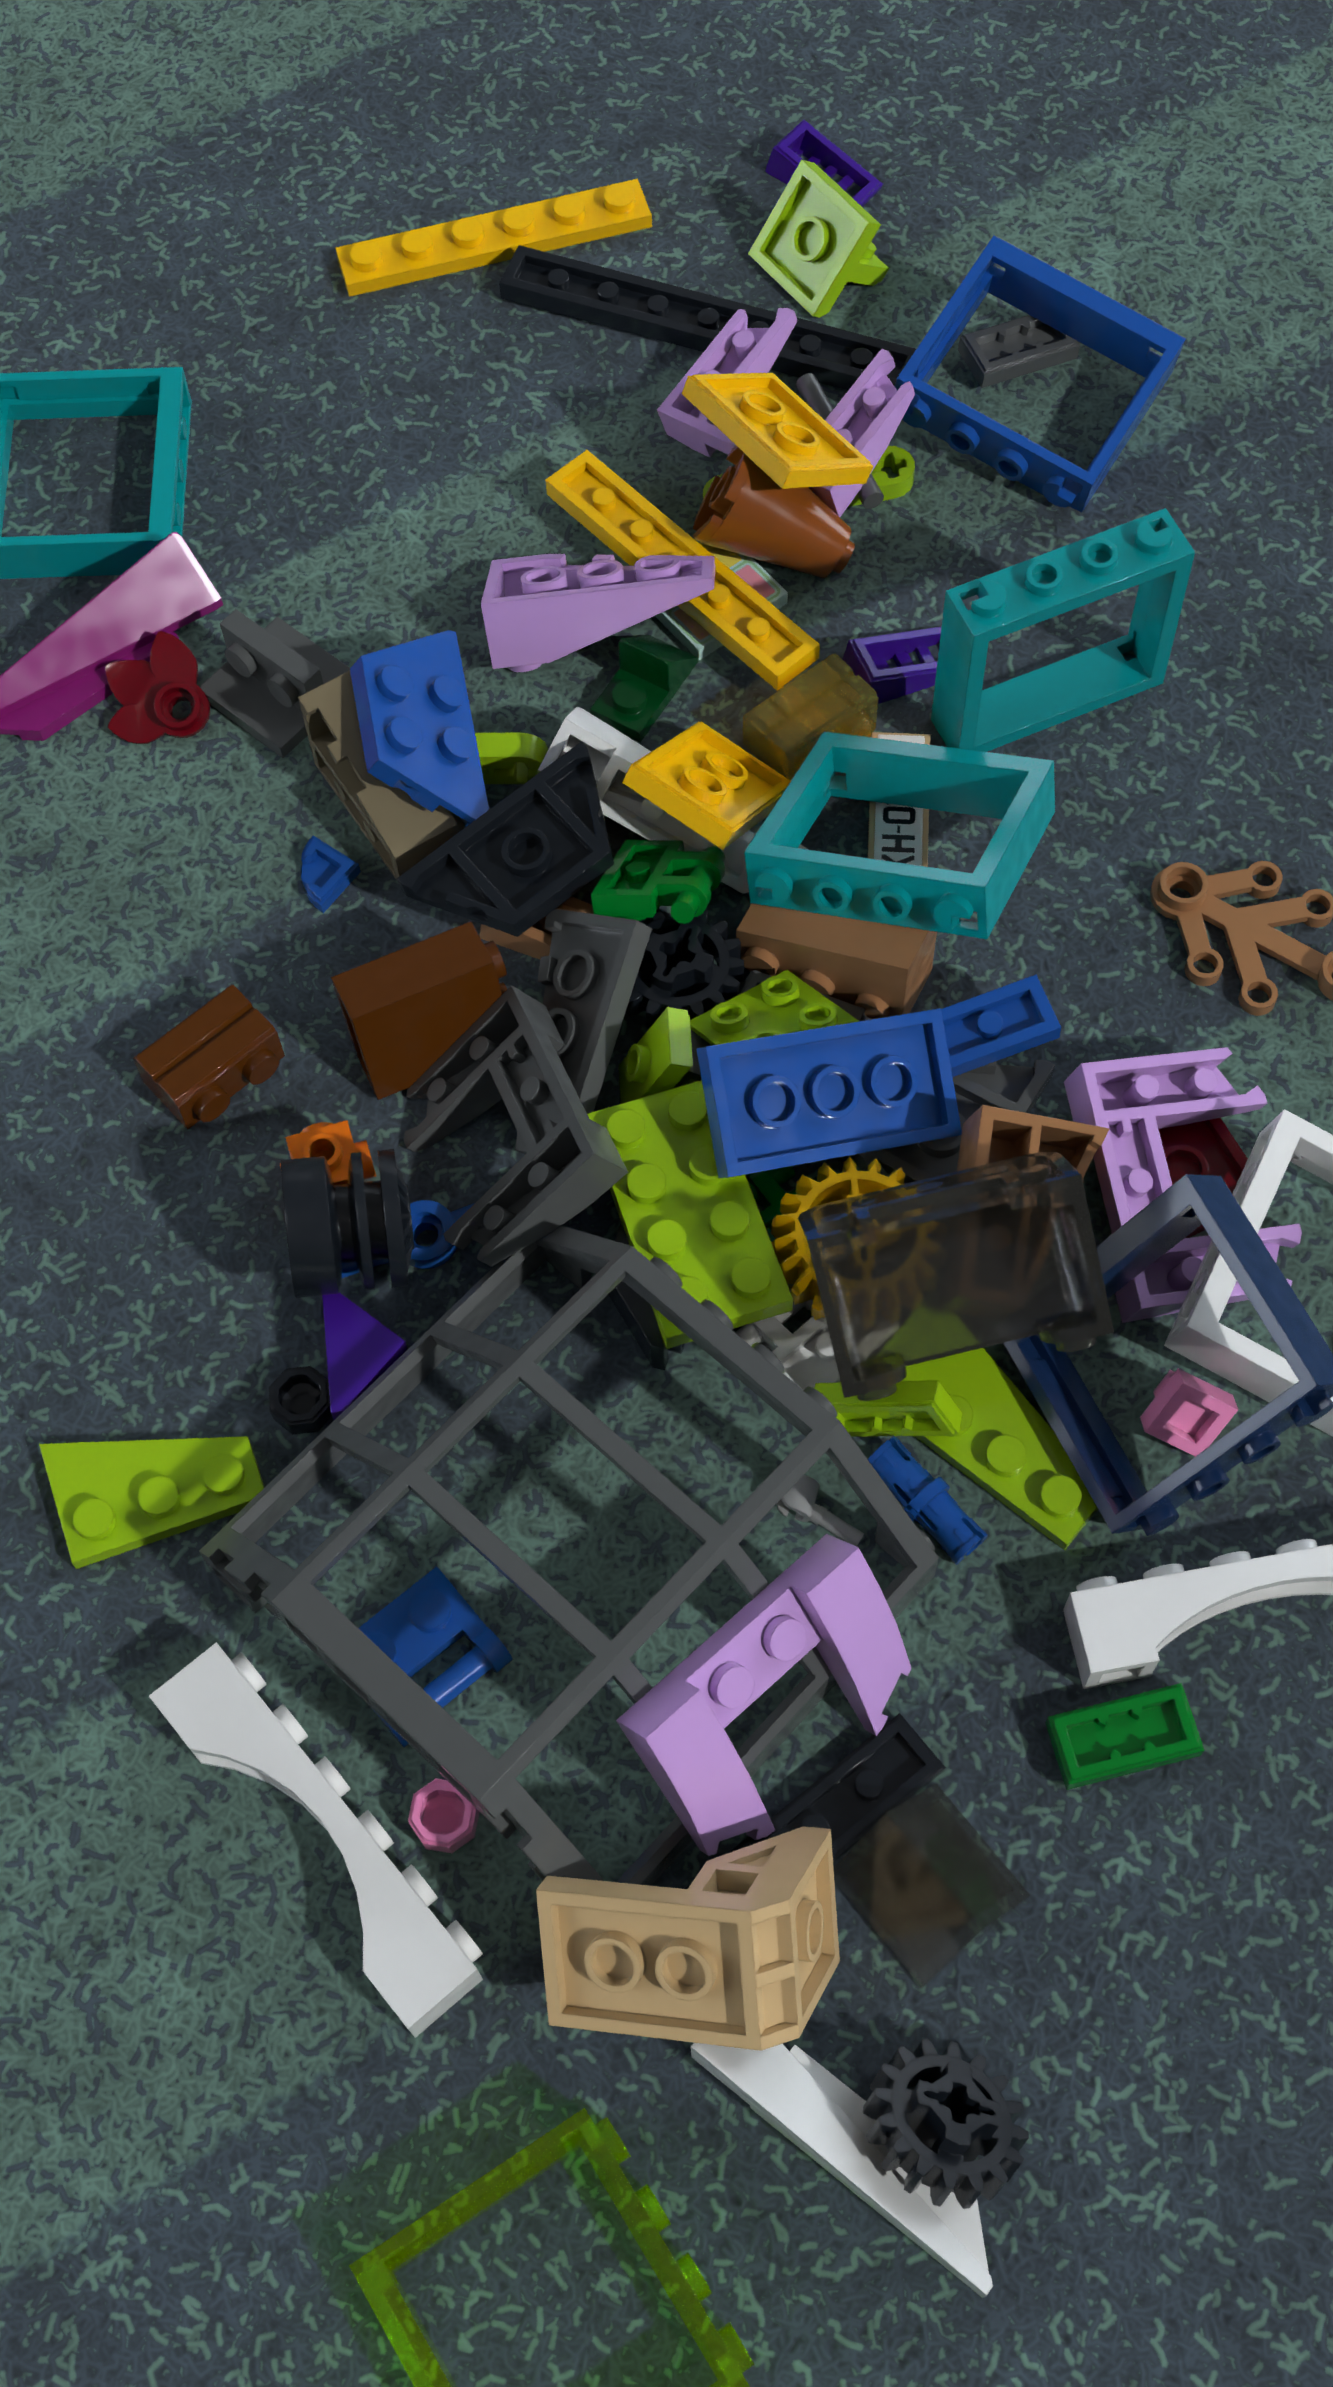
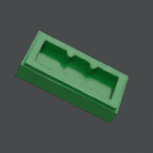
M1182 1683L1048 1716L1045 1722L1066 1790L1199 1757L1205 1751Z

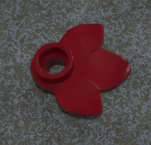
M163 631L157 633L151 647L150 662L146 660H122L106 665L105 671L110 689L116 699L123 705L110 720L108 728L121 739L134 744H148L165 734L175 738H188L199 733L208 722L210 703L204 691L197 685V660L192 651L175 636ZM178 702H190L191 712L186 718H173L172 710Z

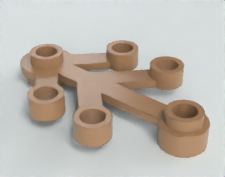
M1257 861L1247 869L1207 876L1200 867L1192 863L1177 862L1169 865L1155 876L1150 890L1152 904L1160 914L1177 921L1188 955L1185 964V974L1192 983L1198 986L1213 985L1219 980L1224 967L1222 956L1216 950L1211 949L1203 921L1205 920L1224 930L1242 985L1238 996L1239 1004L1247 1013L1256 1016L1268 1014L1274 1008L1278 998V989L1267 978L1258 949L1317 980L1320 991L1333 1001V951L1326 956L1273 928L1301 922L1315 928L1326 926L1333 918V896L1329 892L1322 889H1311L1305 892L1302 897L1236 908L1222 901L1221 898L1249 893L1258 899H1269L1275 896L1280 889L1283 879L1280 868L1269 861ZM1265 874L1271 877L1274 883L1269 886H1261L1253 880V876ZM1176 888L1185 889L1190 893L1191 897H1177L1170 891ZM1310 902L1321 903L1326 907L1327 912L1318 915L1307 909L1306 904ZM1198 960H1206L1213 964L1215 970L1211 973H1202L1194 967L1193 963ZM1252 989L1262 990L1268 995L1269 1000L1264 1003L1255 1002L1250 999L1247 992Z

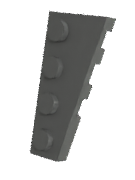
M554 909L546 915L545 929L552 932L549 956L540 958L538 982L545 985L543 1004L546 1006L565 1044L557 1054L588 1114L594 1112L652 928L633 919ZM517 1131L515 1150L526 1154L527 1150Z

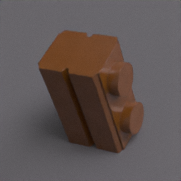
M231 984L136 1055L133 1060L143 1082L188 1130L200 1120L202 1122H210L218 1118L229 1106L230 1097L249 1083L258 1085L268 1080L277 1070L279 1060L285 1054L274 1026Z

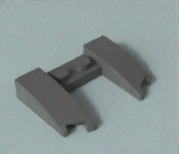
M512 985L407 1089L408 1098L427 1099L426 1118L417 1127L405 1131L404 1143L407 1149L416 1152L436 1144L503 1099L527 1150V1153L443 1234L447 1242L462 1250L473 1240L483 1245L484 1247L480 1250L476 1259L489 1266L499 1263L552 1233L590 1206L628 1173L607 1128L589 1119L557 1054L565 1044L546 1006Z

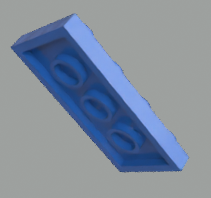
M941 1008L696 1049L718 1179L962 1135Z

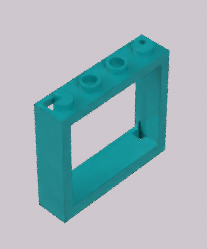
M183 367L0 373V579L121 575L172 532H178L183 536L192 405ZM157 415L148 532L1 537L14 420Z
M1166 508L946 590L931 721L947 747L987 752L1163 684L1195 556L1194 549ZM1139 585L1128 635L982 690L989 641ZM977 595L979 599L972 601L971 609L968 610L962 600ZM1133 650L1137 658L1126 661L1122 654Z
M824 731L744 851L750 903L988 939L1055 813L1054 760ZM836 772L846 773V777L838 776ZM831 796L1002 819L973 873L798 848ZM974 912H977V921H978V922L966 921V920H961V919H960V918L970 919L971 916H972V914H973Z

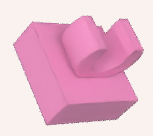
M1178 1368L1175 1372L1169 1370L1154 1389L1155 1398L1140 1416L1145 1433L1196 1457L1213 1443L1237 1413L1238 1407L1232 1394Z

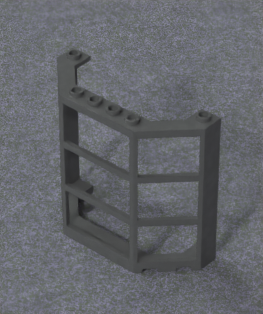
M562 1225L547 1236L497 1263L202 1547L199 1552L209 1569L252 1611L257 1613L264 1606L274 1617L283 1622L479 1810L503 1837L508 1839L517 1830L523 1838L516 1846L530 1860L528 1866L542 1881L546 1876L604 1881L515 1778L611 1677L634 1704L652 1689V1686L629 1658L721 1562L750 1600L755 1598L769 1585L768 1581L739 1543L824 1453L830 1457L877 1521L875 1543L904 1567L901 1573L883 1591L894 1619L900 1615L935 1576L939 1557L934 1552L935 1547L932 1541L910 1519L842 1423L836 1418V1409L823 1394L809 1386L804 1390L783 1374L785 1368L773 1352L760 1343H754L752 1346L746 1343L732 1331L733 1324L731 1320L716 1304L706 1299L699 1303L682 1289L683 1284L680 1277L662 1259L653 1257L649 1261L633 1246ZM546 1260L580 1289L519 1350L472 1333ZM620 1282H624L806 1436L722 1525L716 1522L537 1365ZM452 1351L498 1369L409 1458L366 1437ZM519 1382H522L704 1543L612 1640L602 1633L428 1474ZM346 1454L390 1476L296 1569H293L255 1544ZM409 1490L417 1495L594 1658L498 1760L313 1586ZM816 1646L799 1660L808 1674L737 1750L750 1777L753 1776L837 1684ZM678 1816L674 1818L617 1880L618 1883L652 1886L690 1845L693 1839Z

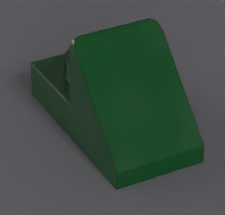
M651 635L628 637L620 640L618 643L620 669L590 709V714L641 743L699 662L698 657Z

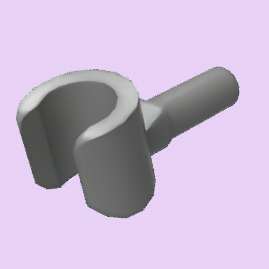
M803 1475L777 1503L778 1510L784 1516H788L790 1509L796 1511L795 1520L802 1522L810 1521L817 1526L820 1525L854 1546L859 1544L864 1535L860 1530L829 1512L827 1508L815 1504L820 1484L809 1476Z

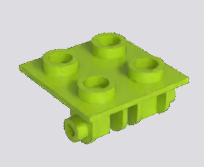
M785 970L690 1020V1027L693 1032L710 1045H718L859 1022V1020L789 970Z

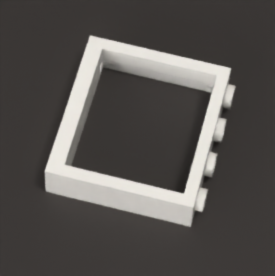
M1285 1109L1260 1132L1233 1191V1196L1257 1234L1289 1162L1333 1184V1135ZM1211 1240L1164 1346L1270 1403L1299 1382L1284 1357L1219 1323L1237 1280ZM1333 1408L1318 1420L1310 1423V1425L1332 1437Z

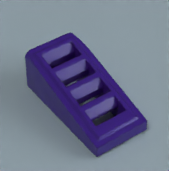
M805 120L801 121L773 147L765 172L772 177L788 184L803 155L808 158L807 161L825 167L824 172L830 178L836 174L844 177L837 183L844 191L853 183L862 187L852 197L862 207L883 185V183Z
M941 627L850 639L848 641L840 668L860 709L935 686L938 661L934 660L928 647L936 644L938 646L940 643ZM916 652L921 664H914L908 653ZM894 659L897 667L890 668L886 661Z

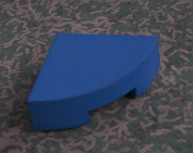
M315 836L309 839L302 852L301 880L306 890L305 894L308 895L307 897L319 911L324 913L361 872L359 864Z

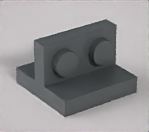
M235 609L220 623L227 648L224 653L228 661L208 678L200 688L206 694L210 706L277 755L284 758L308 736L298 697L346 673L350 668L279 617H276L263 629Z

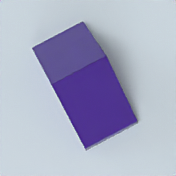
M340 1292L339 1294L322 1295L330 1409L334 1420L408 1350L405 1340Z

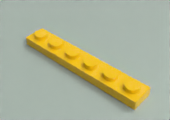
M633 179L335 247L350 297L511 260L519 245L546 252L652 227V214L638 179Z
M588 450L545 479L547 495L630 566H634L636 561L649 555L714 556ZM714 556L716 566L714 589L678 605V607L778 691L819 659L820 644Z

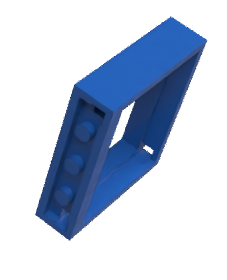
M994 235L896 379L895 388L897 390L901 385L910 381L915 392V396L902 420L912 427L922 428L946 441L955 451L969 454L995 468L1004 478L1018 481L1044 495L1053 505L1064 508L1071 507L1083 512L1173 372L1186 338ZM998 264L1005 268V271L997 268L996 265ZM988 293L1145 377L1087 470L927 384ZM1151 348L1163 353V355L1160 356L1156 354L1155 352L1151 351Z

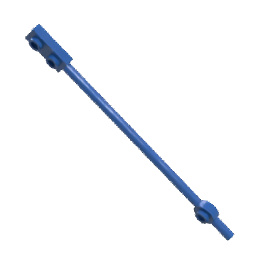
M1037 975L941 1009L953 1077L1060 1038L1061 1025ZM420 1200L410 1203L414 1249H412L409 1265L421 1269H430L447 1262L453 1256L457 1247L447 1242L443 1234L475 1203L451 1212L442 1204L431 1200ZM425 1230H433L438 1233L437 1240L430 1246H420L416 1243L417 1236ZM389 1259L373 1260V1267L389 1262ZM356 1262L342 1264V1279L359 1273Z

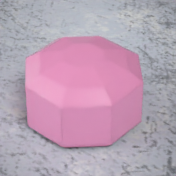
M435 1778L413 1794L408 1823L425 1849L453 1853L475 1837L480 1811L447 1780Z

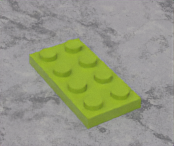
M702 1080L587 1114L589 1119L607 1128L628 1170V1173L610 1188V1192L630 1246H633L649 1261L653 1257H658L666 1262L680 1277L683 1284L681 1288L699 1303L706 1299L716 1304L729 1317L733 1324V1329L793 1310V1297L746 1176L740 1175L718 1179ZM652 1306L667 1349L693 1341Z

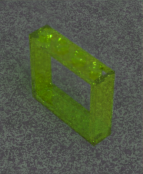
M585 2108L349 2265L414 2387H457L395 2272L579 2148H582L718 2379L709 2387H750L742 2373L755 2364L730 2322L716 2330L700 2303L713 2294L688 2252L677 2260L674 2259L659 2232L671 2225L664 2210L648 2184L634 2192L619 2164L631 2157L608 2117L594 2124Z

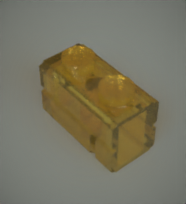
M836 653L831 654L743 715V744L760 761L791 781L824 731L871 737L872 732L876 728L878 697L876 691L859 675L855 676L853 669Z

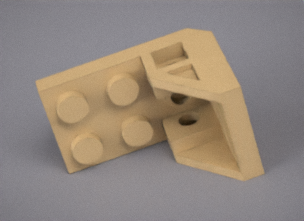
M803 1826L706 1861L688 1889L546 1876L536 1889L548 2022L550 2026L762 2051L798 2039L801 2036L840 1962L831 1829Z

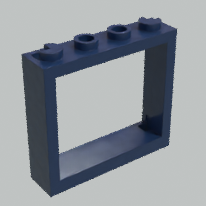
M1184 1175L1024 1305L1023 1309L1011 1315L995 1328L1112 1534L1144 1530L1145 1534L1149 1536L1167 1528L1179 1518L1176 1508L1192 1498L1193 1501H1198L1216 1493L1230 1481L1226 1472L1242 1461L1244 1464H1251L1268 1456L1281 1445L1277 1437L1279 1434L1293 1424L1297 1427L1310 1424L1333 1408V1402L1330 1399L1333 1396V1353L1221 1176ZM1200 1225H1203L1299 1382L1147 1492L1058 1338Z

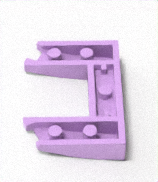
M778 308L776 319L770 328H747L748 317L745 309H738L657 409L666 434L707 457H711L716 449L729 455L735 444L681 394L687 377L695 374L769 373L797 323L795 311L789 308ZM884 349L878 352L825 419L827 423L873 465L872 471L887 449L915 396L914 388L910 381L901 385L897 390L887 377L896 366L889 351ZM863 484L808 488L841 517Z
M1228 1047L1081 1063L1064 1081L1073 1122L1110 1128L1093 1159L1112 1234L1172 1186L1159 1129L1260 1110L1267 1104L1266 1096L1258 1085L1246 1094L1239 1095L1217 1068L1219 1064L1232 1054ZM1300 1224L1261 1228L1258 1232V1236L1275 1263L1277 1262L1279 1247L1294 1248L1300 1244L1302 1235ZM1210 1236L1185 1237L1118 1290L1115 1295L1122 1323L1179 1313L1210 1245ZM1286 1279L1289 1285L1291 1286L1292 1280ZM1238 1281L1227 1304L1249 1300Z
M829 1534L824 1535L616 1720L699 1850L708 1856L716 1854L719 1842L746 1833V1835L754 1840L767 1837L775 1831L757 1789L724 1728L815 1646L864 1729L877 1736L886 1723L888 1716L882 1714L883 1709L901 1673L908 1676L911 1665L893 1614L878 1582L857 1546Z

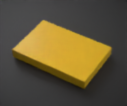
M774 373L695 374L687 377L681 394L782 489L867 483L873 468L871 462Z
M702 721L697 722L631 764L622 781L623 784L722 850L766 818L791 782Z

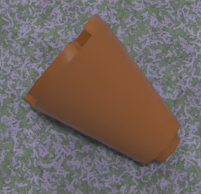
M735 445L726 458L727 461L735 466H729L721 477L715 476L694 521L693 529L696 532L692 537L705 545L816 577L826 578L831 571L839 574L847 565L855 548V543L849 540L851 527L808 487L782 489Z

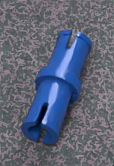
M893 1436L890 1440L883 1443L868 1458V1461L889 1490L904 1507L913 1522L917 1521L926 1532L928 1531L956 1565L964 1559V1556L967 1557L988 1537V1534L948 1493L950 1486L942 1477L935 1479L924 1469L897 1436Z

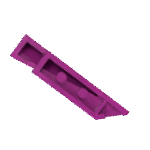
M178 532L169 534L0 675L1 735H19L22 740H46L113 694L106 676L105 667L107 664L122 660H146L150 662L152 643L158 632L163 631L179 639L178 635L174 632L175 630L223 606L221 596Z

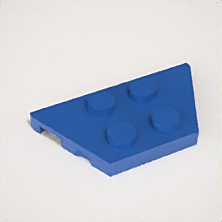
M447 630L360 656L350 668L367 772L390 787L402 789L413 801L431 812L439 805L443 806L467 821L465 825L467 827L487 812L489 805L456 632Z

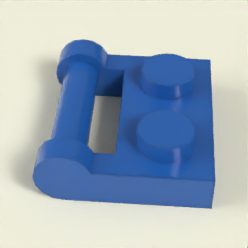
M437 1566L359 1627L410 1678L465 1635L474 1648L423 1688L442 1708L491 1668L497 1673L513 1660L500 1639L484 1624ZM377 1714L401 1746L405 1748L409 1743Z

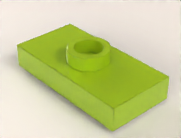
M667 1007L638 1043L630 1047L627 1056L619 1064L621 1104L673 1089L691 1069L693 1057L688 1010Z
M883 1376L873 1379L872 1382L815 1383L814 1389L831 1402L837 1411L836 1418L842 1423L851 1437L952 1436L959 1434L963 1413L938 1380L902 1381L894 1377Z

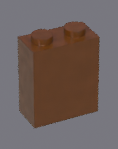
M471 921L331 977L356 1056L377 1100L409 1088L507 990L504 982L499 983L498 980L507 975L498 947L493 940L483 943Z

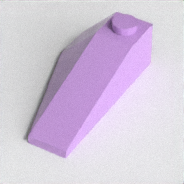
M542 554L492 560L481 601L492 668H509L513 672H527L537 669L544 663L553 662L713 590L716 568L714 556L649 555L636 561L634 566H623L622 563L615 561L614 555L598 554L592 558V562L585 565H567L565 554Z

